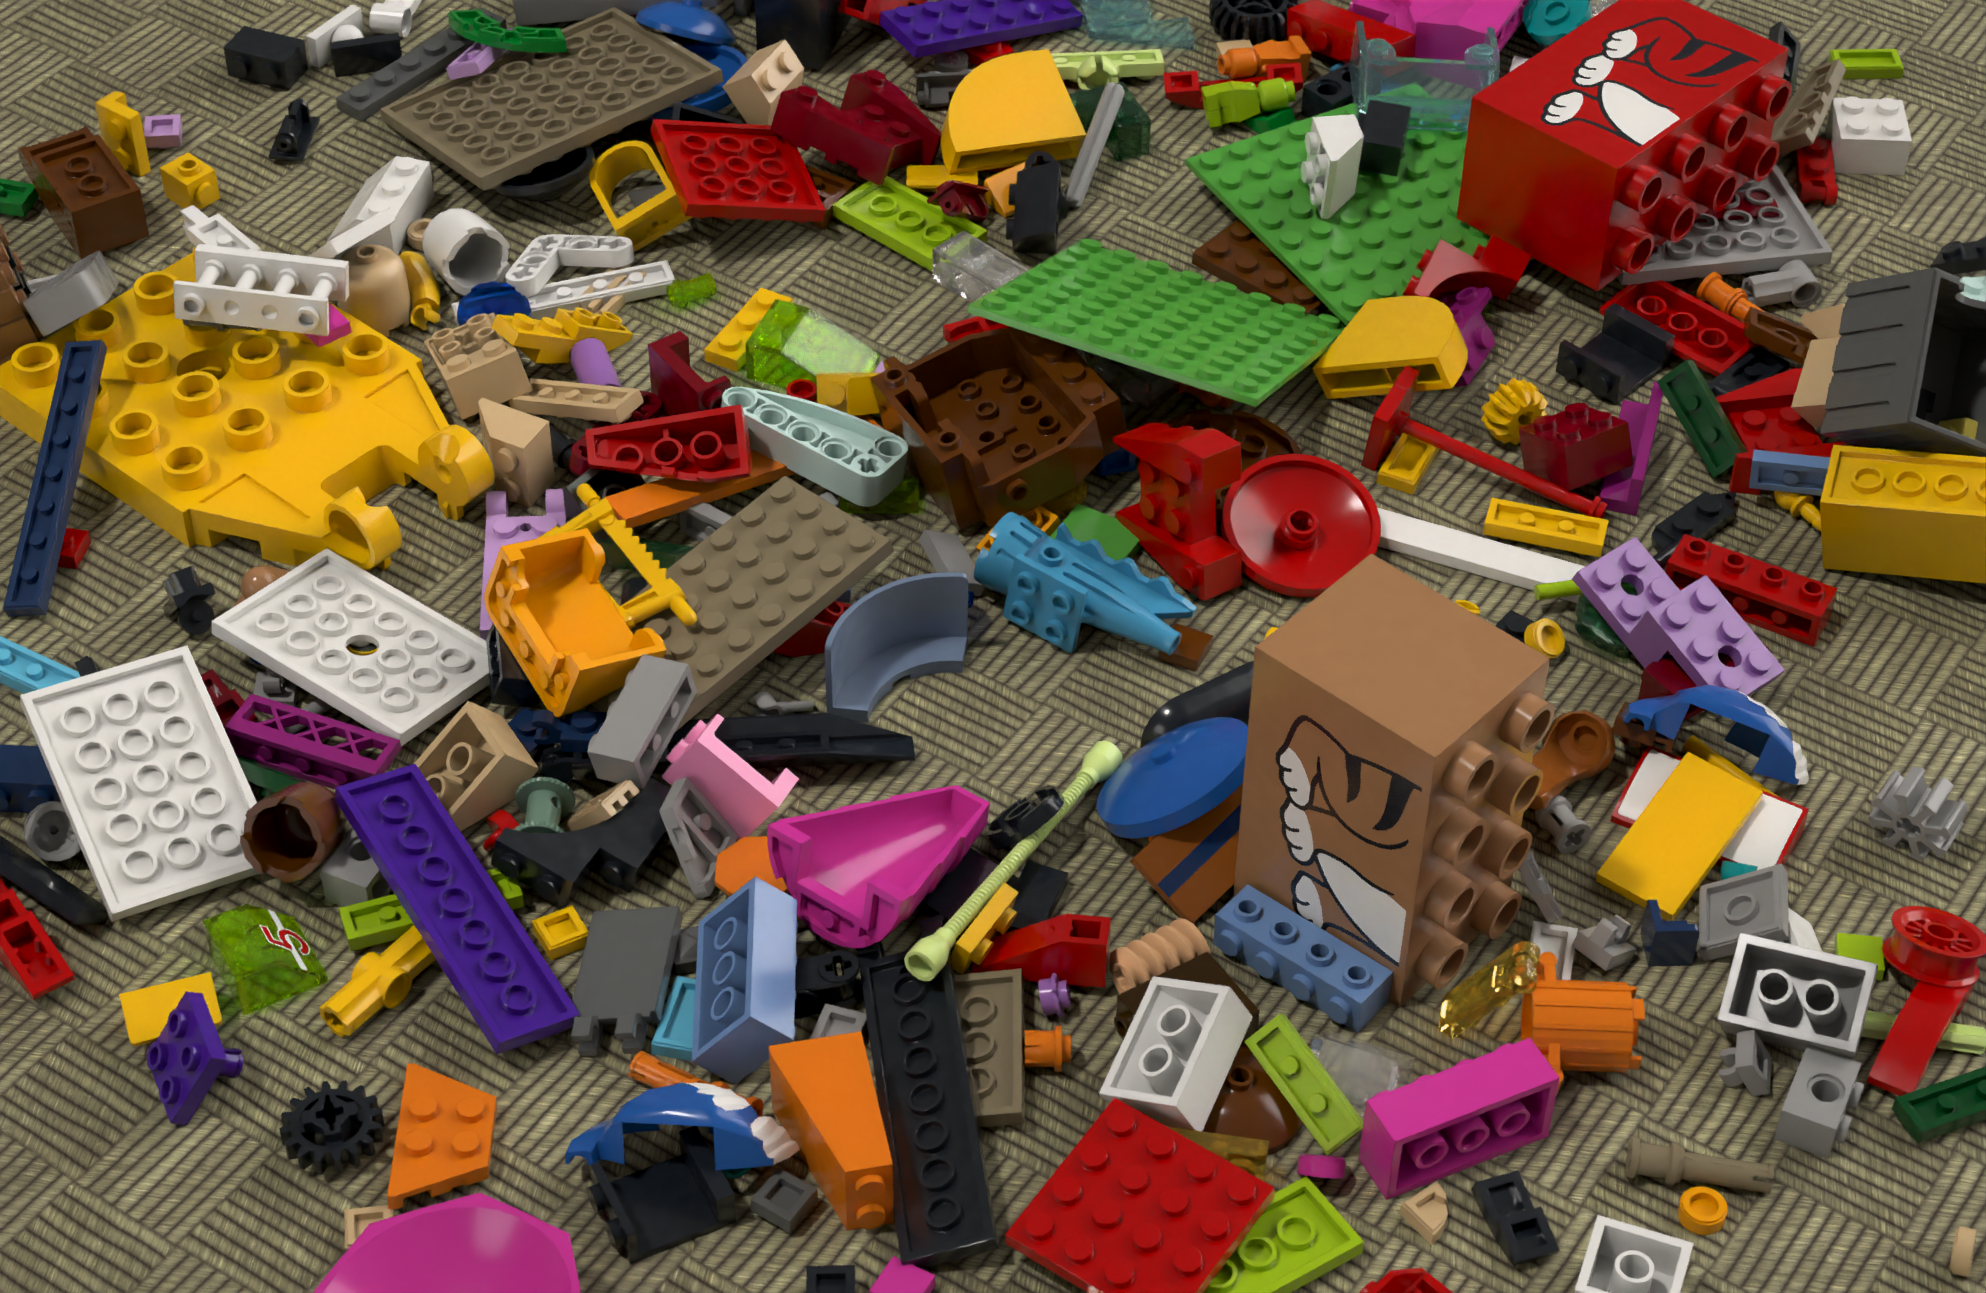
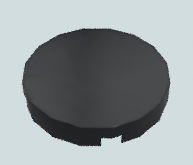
M1052 785L1040 787L1034 792L1037 798L1027 800L1026 797L1022 800L1019 799L1002 811L990 823L989 831L985 833V837L993 849L1000 850L1014 845L1047 823L1064 804V797L1057 787Z

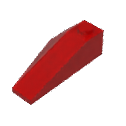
M741 404L585 430L588 465L590 468L705 483H716L751 476L753 461L749 427Z

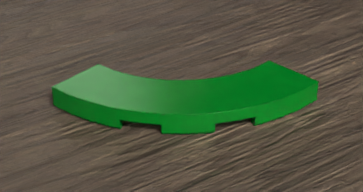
M481 9L448 12L450 27L456 33L471 41L513 51L538 53L567 52L566 39L559 28L516 26L513 30L501 28L499 21L488 17Z

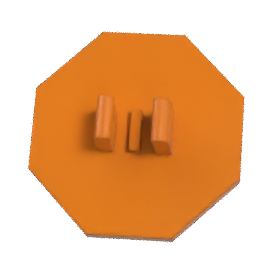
M767 836L743 837L717 855L715 886L727 895H733L755 876L784 893H789L783 878H775L769 858Z

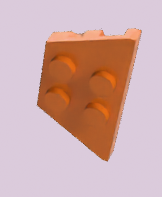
M407 1063L387 1193L388 1209L396 1210L404 1207V1198L428 1191L432 1198L450 1192L456 1186H468L489 1179L497 1113L496 1096L417 1064Z

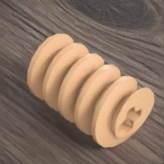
M1178 918L1170 926L1164 925L1158 928L1155 933L1149 932L1141 937V940L1135 939L1129 942L1126 947H1118L1113 950L1109 958L1110 972L1119 994L1152 979L1153 976H1158L1205 952L1211 955V951L1200 930L1187 919Z

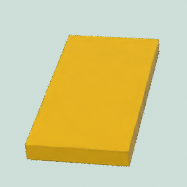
M1687 752L1598 870L1596 882L1645 909L1647 900L1657 899L1661 918L1667 921H1674L1762 801L1763 791Z

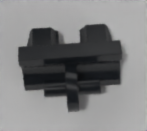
M193 565L169 574V578L163 581L169 600L162 607L166 618L172 617L178 612V624L183 631L191 635L204 634L211 628L212 620L215 618L213 609L206 603L216 594L212 583L209 582L201 585Z

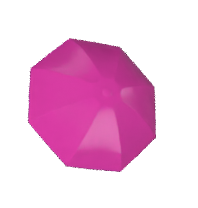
M479 1192L370 1223L313 1293H581L569 1233Z

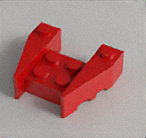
M1803 368L1790 369L1715 397L1747 450L1744 453H1736L1729 484L1730 492L1760 495V491L1763 490L1749 488L1753 450L1830 458L1833 445L1851 446L1843 442L1822 444L1815 428L1791 408Z
M1148 423L1113 437L1115 444L1140 458V502L1115 512L1117 520L1140 540L1139 543L1179 586L1203 601L1241 586L1242 550L1216 535V490L1241 480V443L1213 428L1194 430L1192 426L1171 428L1168 424Z

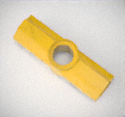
M412 926L380 955L375 952H369L357 962L353 969L351 980L319 1007L321 1019L325 1021L330 1031L341 1038L345 1035L350 1036L382 1006L391 1009L401 1004L411 989L412 980L436 960L417 928Z

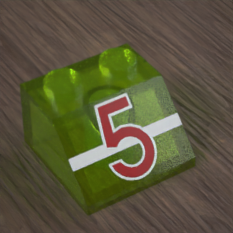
M243 904L203 920L210 955L243 1016L328 982L327 974L292 916Z

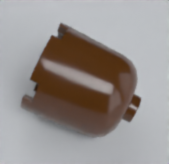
M301 782L278 790L260 800L247 811L244 822V834L240 836V844L246 860L256 872L260 874L266 872L274 878L281 879L282 882L289 883L305 878L336 852L347 832V818L335 800V794L320 784Z

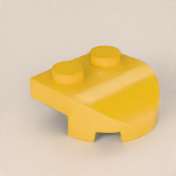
M113 91L96 101L95 108L101 137L124 169L139 177L150 172L151 167L141 116L139 112L127 106L125 93Z

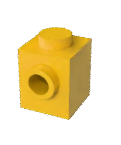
M189 152L160 167L165 197L183 209L194 205L201 210L220 199L215 169Z

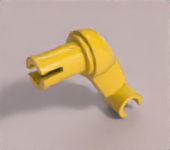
M404 251L399 257L405 266L413 308L410 321L425 331L427 329V320L434 324L440 321V315L437 313L440 308V286L428 262L422 255L413 251Z

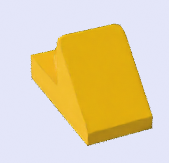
M820 372L816 374L817 403L847 412L853 416L880 413L870 378L882 372Z

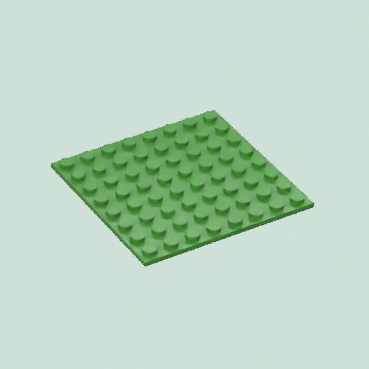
M1416 82L1204 152L1185 160V165L1346 326L1367 300L1403 296L1402 293L1411 277L1414 275L1418 278L1421 273L1420 270L1416 269V266L1426 249L1433 251L1440 239L1471 256L1478 244L1485 246L1491 237L1457 219L1468 130ZM1369 100L1410 106L1411 113L1407 137L1397 177L1358 170L1355 194L1329 219H1321L1317 206L1311 204L1308 183H1303L1301 177V164L1307 160L1305 135L1307 132H1311L1312 118L1355 114L1358 121L1359 113L1367 112Z
M1092 239L1078 241L968 305L967 313L1254 407L1258 406L1326 352L1346 327V325L1340 323V319L1327 314H1320L1318 316L1306 315V309L1300 305L1292 303L1281 305L1272 302L1271 297L1262 293L1252 292L1246 294L1237 291V287L1231 283H1212L1202 280L1203 276L1193 271H1182L1180 273L1169 269V265L1162 261L1149 260L1146 262L1136 259V255L1127 250L1117 249L1111 251L1102 248V243Z

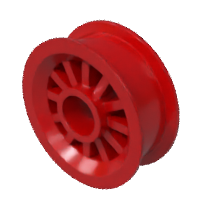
M1907 906L1897 909L1892 914L1891 922L1895 930L1893 936L1887 938L1882 944V953L1892 966L1916 980L1940 987L1965 988L1974 985L1978 981L1980 971L1976 964L1978 958L1986 954V935L1978 927L1955 914L1931 907Z

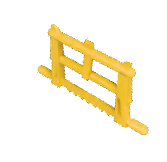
M586 483L580 484L576 489V493L588 509L561 527L555 526L538 538L588 528L590 533L594 534L604 529L651 586V589L619 606L601 584L629 629L635 628L636 623L670 607L684 625H694L697 621V615L685 601L686 597L682 589L671 578L666 579V568L659 569L660 561L653 560L652 552H646V544H639V536H633V529L626 528V520H617L614 510L606 498L601 500L590 485Z

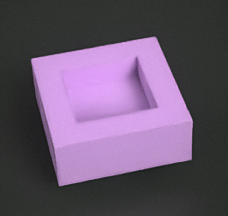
M181 114L145 116L144 137L146 147L167 149L181 146L183 126Z

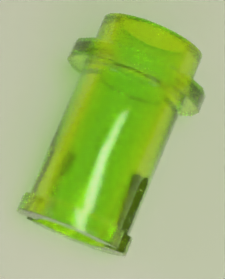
M705 273L702 276L685 281L675 279L671 285L667 286L669 302L674 307L679 305L680 308L687 307L688 302L716 294V284L710 273Z

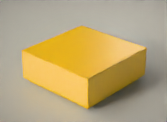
M573 905L532 920L533 932L550 960L582 949L586 945L589 931Z

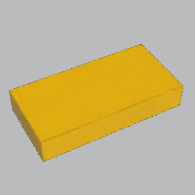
M1403 433L1380 468L1376 483L1413 495L1440 449Z

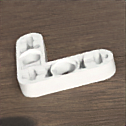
M562 234L539 236L529 244L506 273L508 294L516 298H526L537 294L559 266L615 268L629 265L635 258L632 241L627 237Z

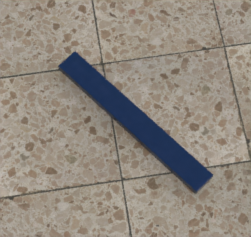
M102 340L65 343L2 609L8 617L47 614L107 352V346Z

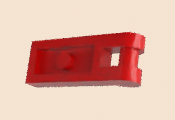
M1816 137L1813 144L1794 150L1798 199L1801 203H1810L1811 200L1823 201L1824 205H1835L1838 186L1835 183L1831 140Z

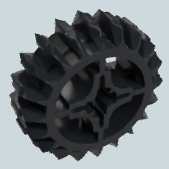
M1211 0L1209 5L1210 25L1214 27V33L1221 34L1223 40H1250L1252 45L1272 39L1277 42L1284 41L1287 35V9L1298 5V0Z

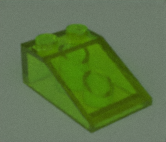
M775 299L745 343L747 379L782 388H787L790 382L797 379L810 380L817 387L816 374L820 372H873L880 361V354L811 308Z

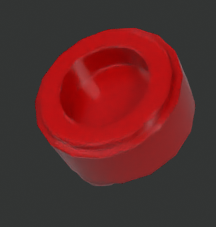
M498 809L487 818V823L493 834L483 843V849L487 852L494 850L496 839L505 828L516 829V826H520L507 811Z

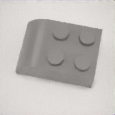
M1740 933L1717 1020L1725 1033L1737 1035L1738 1032L1755 1029L1762 1042L1805 1051L1808 1044L1846 1058H1854L1857 1053L1878 965Z

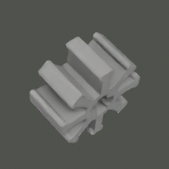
M1913 766L1905 778L1900 775L1898 770L1893 771L1871 803L1874 809L1868 816V820L1873 828L1876 826L1890 828L1882 840L1884 844L1896 848L1899 841L1904 838L1909 842L1912 852L1910 856L1923 861L1930 849L1935 852L1937 857H1942L1947 852L1964 825L1961 820L1968 808L1964 800H1946L1954 787L1950 781L1941 777L1933 789L1928 788L1924 777L1926 770Z

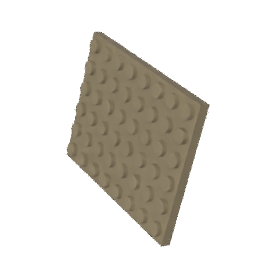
M612 7L562 29L561 31L566 39L567 52L538 53L511 51L497 58L481 74L453 80L449 78L380 108L383 122L482 190L495 189L501 186L504 181L517 175H526L533 168L546 162L557 161L564 154L572 150L588 147L595 140L603 136L619 133L625 126L634 122L647 120L654 113L667 107H673L675 101L682 103L683 100L696 94L707 93L712 87L723 83L724 79L722 69L650 27L637 22L636 19L619 9Z

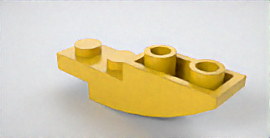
M576 307L574 311L558 309L554 319L542 317L541 320H537L521 313H514V316L497 314L491 326L492 329L512 346H516L533 362L547 364L571 362L569 359L571 348L577 342L586 338H595L602 341L608 352L631 341L633 333L622 325L623 320L617 315L607 311H602L601 314H594L579 307Z

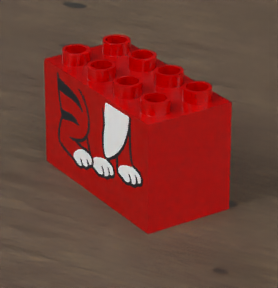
M1618 0L1472 96L1457 219L1489 236L1493 234L1531 255L1532 258L1596 291H1599L1621 275L1622 270L1632 275L1636 274L1647 263L1657 245L1660 246L1667 240L1673 243L1680 242L1688 234L1694 221L1702 213H1706L1710 209L1715 212L1722 211L1730 203L1736 190L1747 181L1752 179L1756 182H1761L1770 174L1777 162L1780 151L1779 144L1771 140L1774 121L1785 110L1792 92L1791 83L1783 79L1789 49L1684 0Z

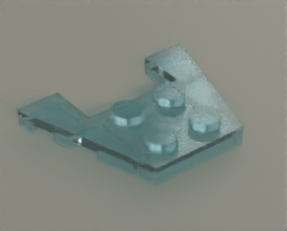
M1079 0L1088 38L1194 49V37L1188 17L1154 22L1148 0Z

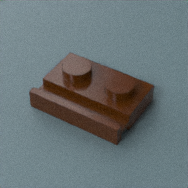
M1625 701L1616 716L1612 728L1613 734L1620 736L1619 741L1636 748H1643L1644 744L1652 746L1654 741L1666 744L1664 751L1671 753L1681 726L1675 739L1672 740L1653 729H1649V731L1644 730L1643 722L1636 719H1631L1626 723L1623 721L1622 714L1631 703Z

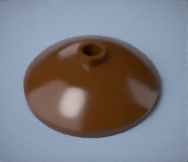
M1240 1045L1201 1135L1180 1134L1222 1158L1248 1160L1271 1155L1286 1147L1298 1135L1304 1123L1248 1046Z

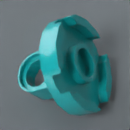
M1529 0L1523 11V22L1532 39L1541 44L1551 45L1591 19L1592 8L1589 0Z

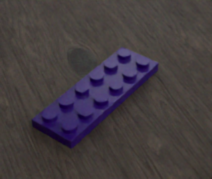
M942 0L937 2L927 1L924 4L909 7L899 6L896 9L881 11L879 24L909 53L917 58L1081 27L1083 14L1068 0Z

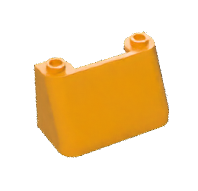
M588 528L501 546L484 593V603L490 619L548 711L553 712L555 717L575 713L625 686L628 673L636 667L642 654L664 658L667 651L662 638L651 628L639 629L633 635L599 583L598 579L605 564V553L602 546L595 541Z

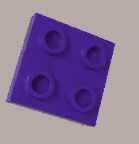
M185 992L177 1007L169 1014L165 1027L156 1042L151 1044L147 1054L148 1067L152 1071L159 1090L160 1100L164 1104L171 1124L188 1125L217 1076L237 1078L243 1069L244 1057L240 1055L242 1051L238 1048H223L203 993Z

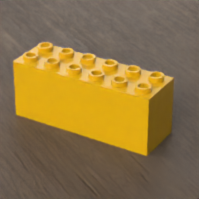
M1833 445L1820 500L1823 568L1986 584V457Z

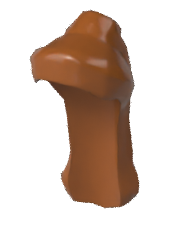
M1587 710L1562 713L1553 720L1542 739V749L1533 756L1532 765L1543 771V781L1535 799L1528 808L1540 810L1548 807L1551 799L1557 796L1564 788L1576 781L1586 780L1595 776L1609 765L1615 752V740L1611 726L1603 718Z

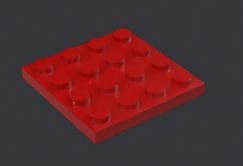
M653 119L650 132L685 216H692L694 218L720 217L731 220L740 218L761 219L763 221L789 220L805 223L808 221L822 222L826 210L798 148L771 130V125Z
M1114 1097L1006 1232V1245L1087 1293H1203L1275 1198V1187Z

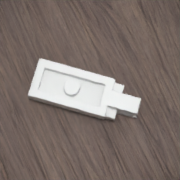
M194 205L181 210L185 235L196 247L198 244L262 251L259 246L219 213L208 218Z

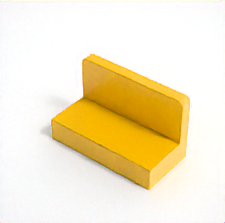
M211 972L119 994L131 1046L136 1047L156 1042L167 1023L169 1014L177 1007L186 991L203 993L215 1027L222 1024V1017Z

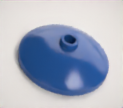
M682 0V3L675 1L659 2L643 8L636 16V21L643 25L678 36L721 45H735L736 42L733 30L720 16L710 10L701 8L703 3L701 0Z

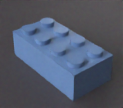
M756 876L700 920L698 924L692 1062L733 1084H737L748 1074L758 1070L769 1059L768 1046L792 1042L796 1032L794 1016L796 999L795 972L797 964L796 932L798 928L797 899Z

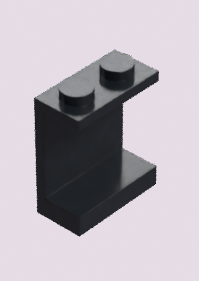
M1614 302L1605 309L1602 332L1581 348L1565 339L1560 342L1555 372L1616 406L1670 365L1675 335Z
M697 1126L679 1131L681 1155L614 1181H609L600 1162L590 1165L593 1185L587 1187V1194L591 1206L596 1214L604 1213L607 1219L605 1228L611 1245L614 1249L621 1247L630 1264L736 1223L734 1192L722 1170H715V1158Z

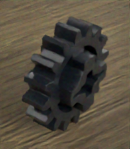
M342 1080L337 1089H331L328 1081H324L321 1086L322 1091L315 1093L313 1089L307 1087L304 1089L306 1098L303 1101L292 1098L289 1101L291 1112H282L281 1114L283 1127L279 1128L282 1144L286 1148L287 1157L289 1160L298 1158L300 1169L305 1170L313 1163L316 1165L317 1174L319 1175L325 1172L327 1166H334L336 1173L342 1174L343 1164L350 1162L354 1167L358 1168L361 1166L360 1155L364 1154L373 1157L376 1154L374 1143L383 1142L384 1139L382 1127L385 1126L382 1109L378 1107L377 1097L375 1095L366 1097L364 1086L360 1085L353 1091H349L347 1081ZM331 1124H334V1130H333V1131H331V1127H330Z

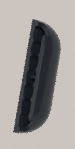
M1254 661L1243 664L1166 702L1154 713L1145 726L1140 748L1176 728L1208 718H1235L1248 726Z

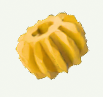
M1512 378L1507 385L1499 383L1498 390L1494 394H1488L1489 402L1481 407L1484 412L1481 421L1496 440L1504 444L1511 442L1517 445L1520 442L1518 429L1533 423V420L1537 417L1547 415L1544 409L1548 402L1544 399V395L1538 391L1539 389L1531 382H1527L1525 379L1518 381Z

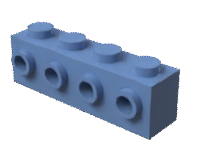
M1247 884L1215 915L1213 938L1215 946L1219 947L1226 955L1233 956L1250 966L1262 977L1271 979L1289 990L1296 998L1306 1001L1328 1014L1335 1022L1344 1024L1358 1033L1389 1002L1393 971Z

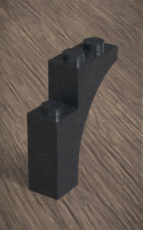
M651 778L640 794L623 810L607 820L584 829L562 833H530L505 828L496 839L490 865L497 868L504 876L522 882L536 890L541 897L553 900L565 908L592 872L600 876L606 883L618 886L631 893L670 840L659 812L670 788Z

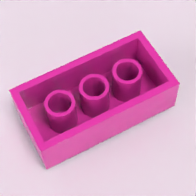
M1527 1038L1514 1044H1504L1495 1051L1473 1060H1462L1454 1067L1439 1073L1423 1075L1413 1083L1392 1091H1381L1371 1099L1366 1100L1358 1159L1385 1199L1388 1200L1546 1138L1549 1135L1560 1077L1533 1041Z

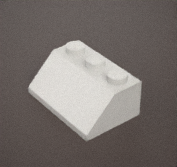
M396 156L366 180L326 243L382 210L389 209L396 221L361 245H383L399 254L408 239V226L414 221L421 219L434 198L430 162L411 157Z
M1153 976L1099 1095L1108 1102H1111L1115 1097L1175 1132L1200 1136L1253 1018L1229 986Z

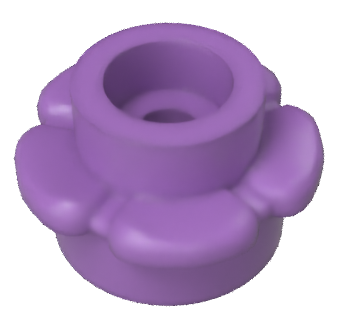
M1052 973L1051 978L1041 979L1038 982L1040 1001L1045 1016L1058 1014V1017L1061 1018L1064 1015V1008L1071 1007L1070 989L1067 980L1059 981L1058 975Z

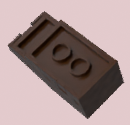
M84 126L80 130L62 135L61 137L42 143L39 142L28 147L18 148L19 159L53 221L80 259L100 250L102 253L122 245L132 244L149 236L141 191L99 134L93 136L87 126Z

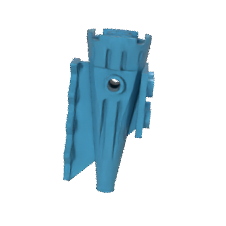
M1009 512L998 521L990 532L989 536L995 540L989 551L982 547L975 564V581L982 584L983 587L1007 595L1003 617L1069 653L1075 650L1081 623H1085L1171 655L1178 647L1182 634L1171 628L1161 619L1191 618L1197 610L1194 604L1175 592L1168 578L1160 576L1149 579L1141 574L1133 559L1127 557L1114 560L1108 557L1099 541L1095 539L1085 542L1076 540L1063 522L1058 526L1056 538L1053 540L1025 517Z

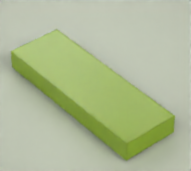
M1284 1013L1278 1014L1244 1041L1326 1155H1331L1362 1131V1118Z

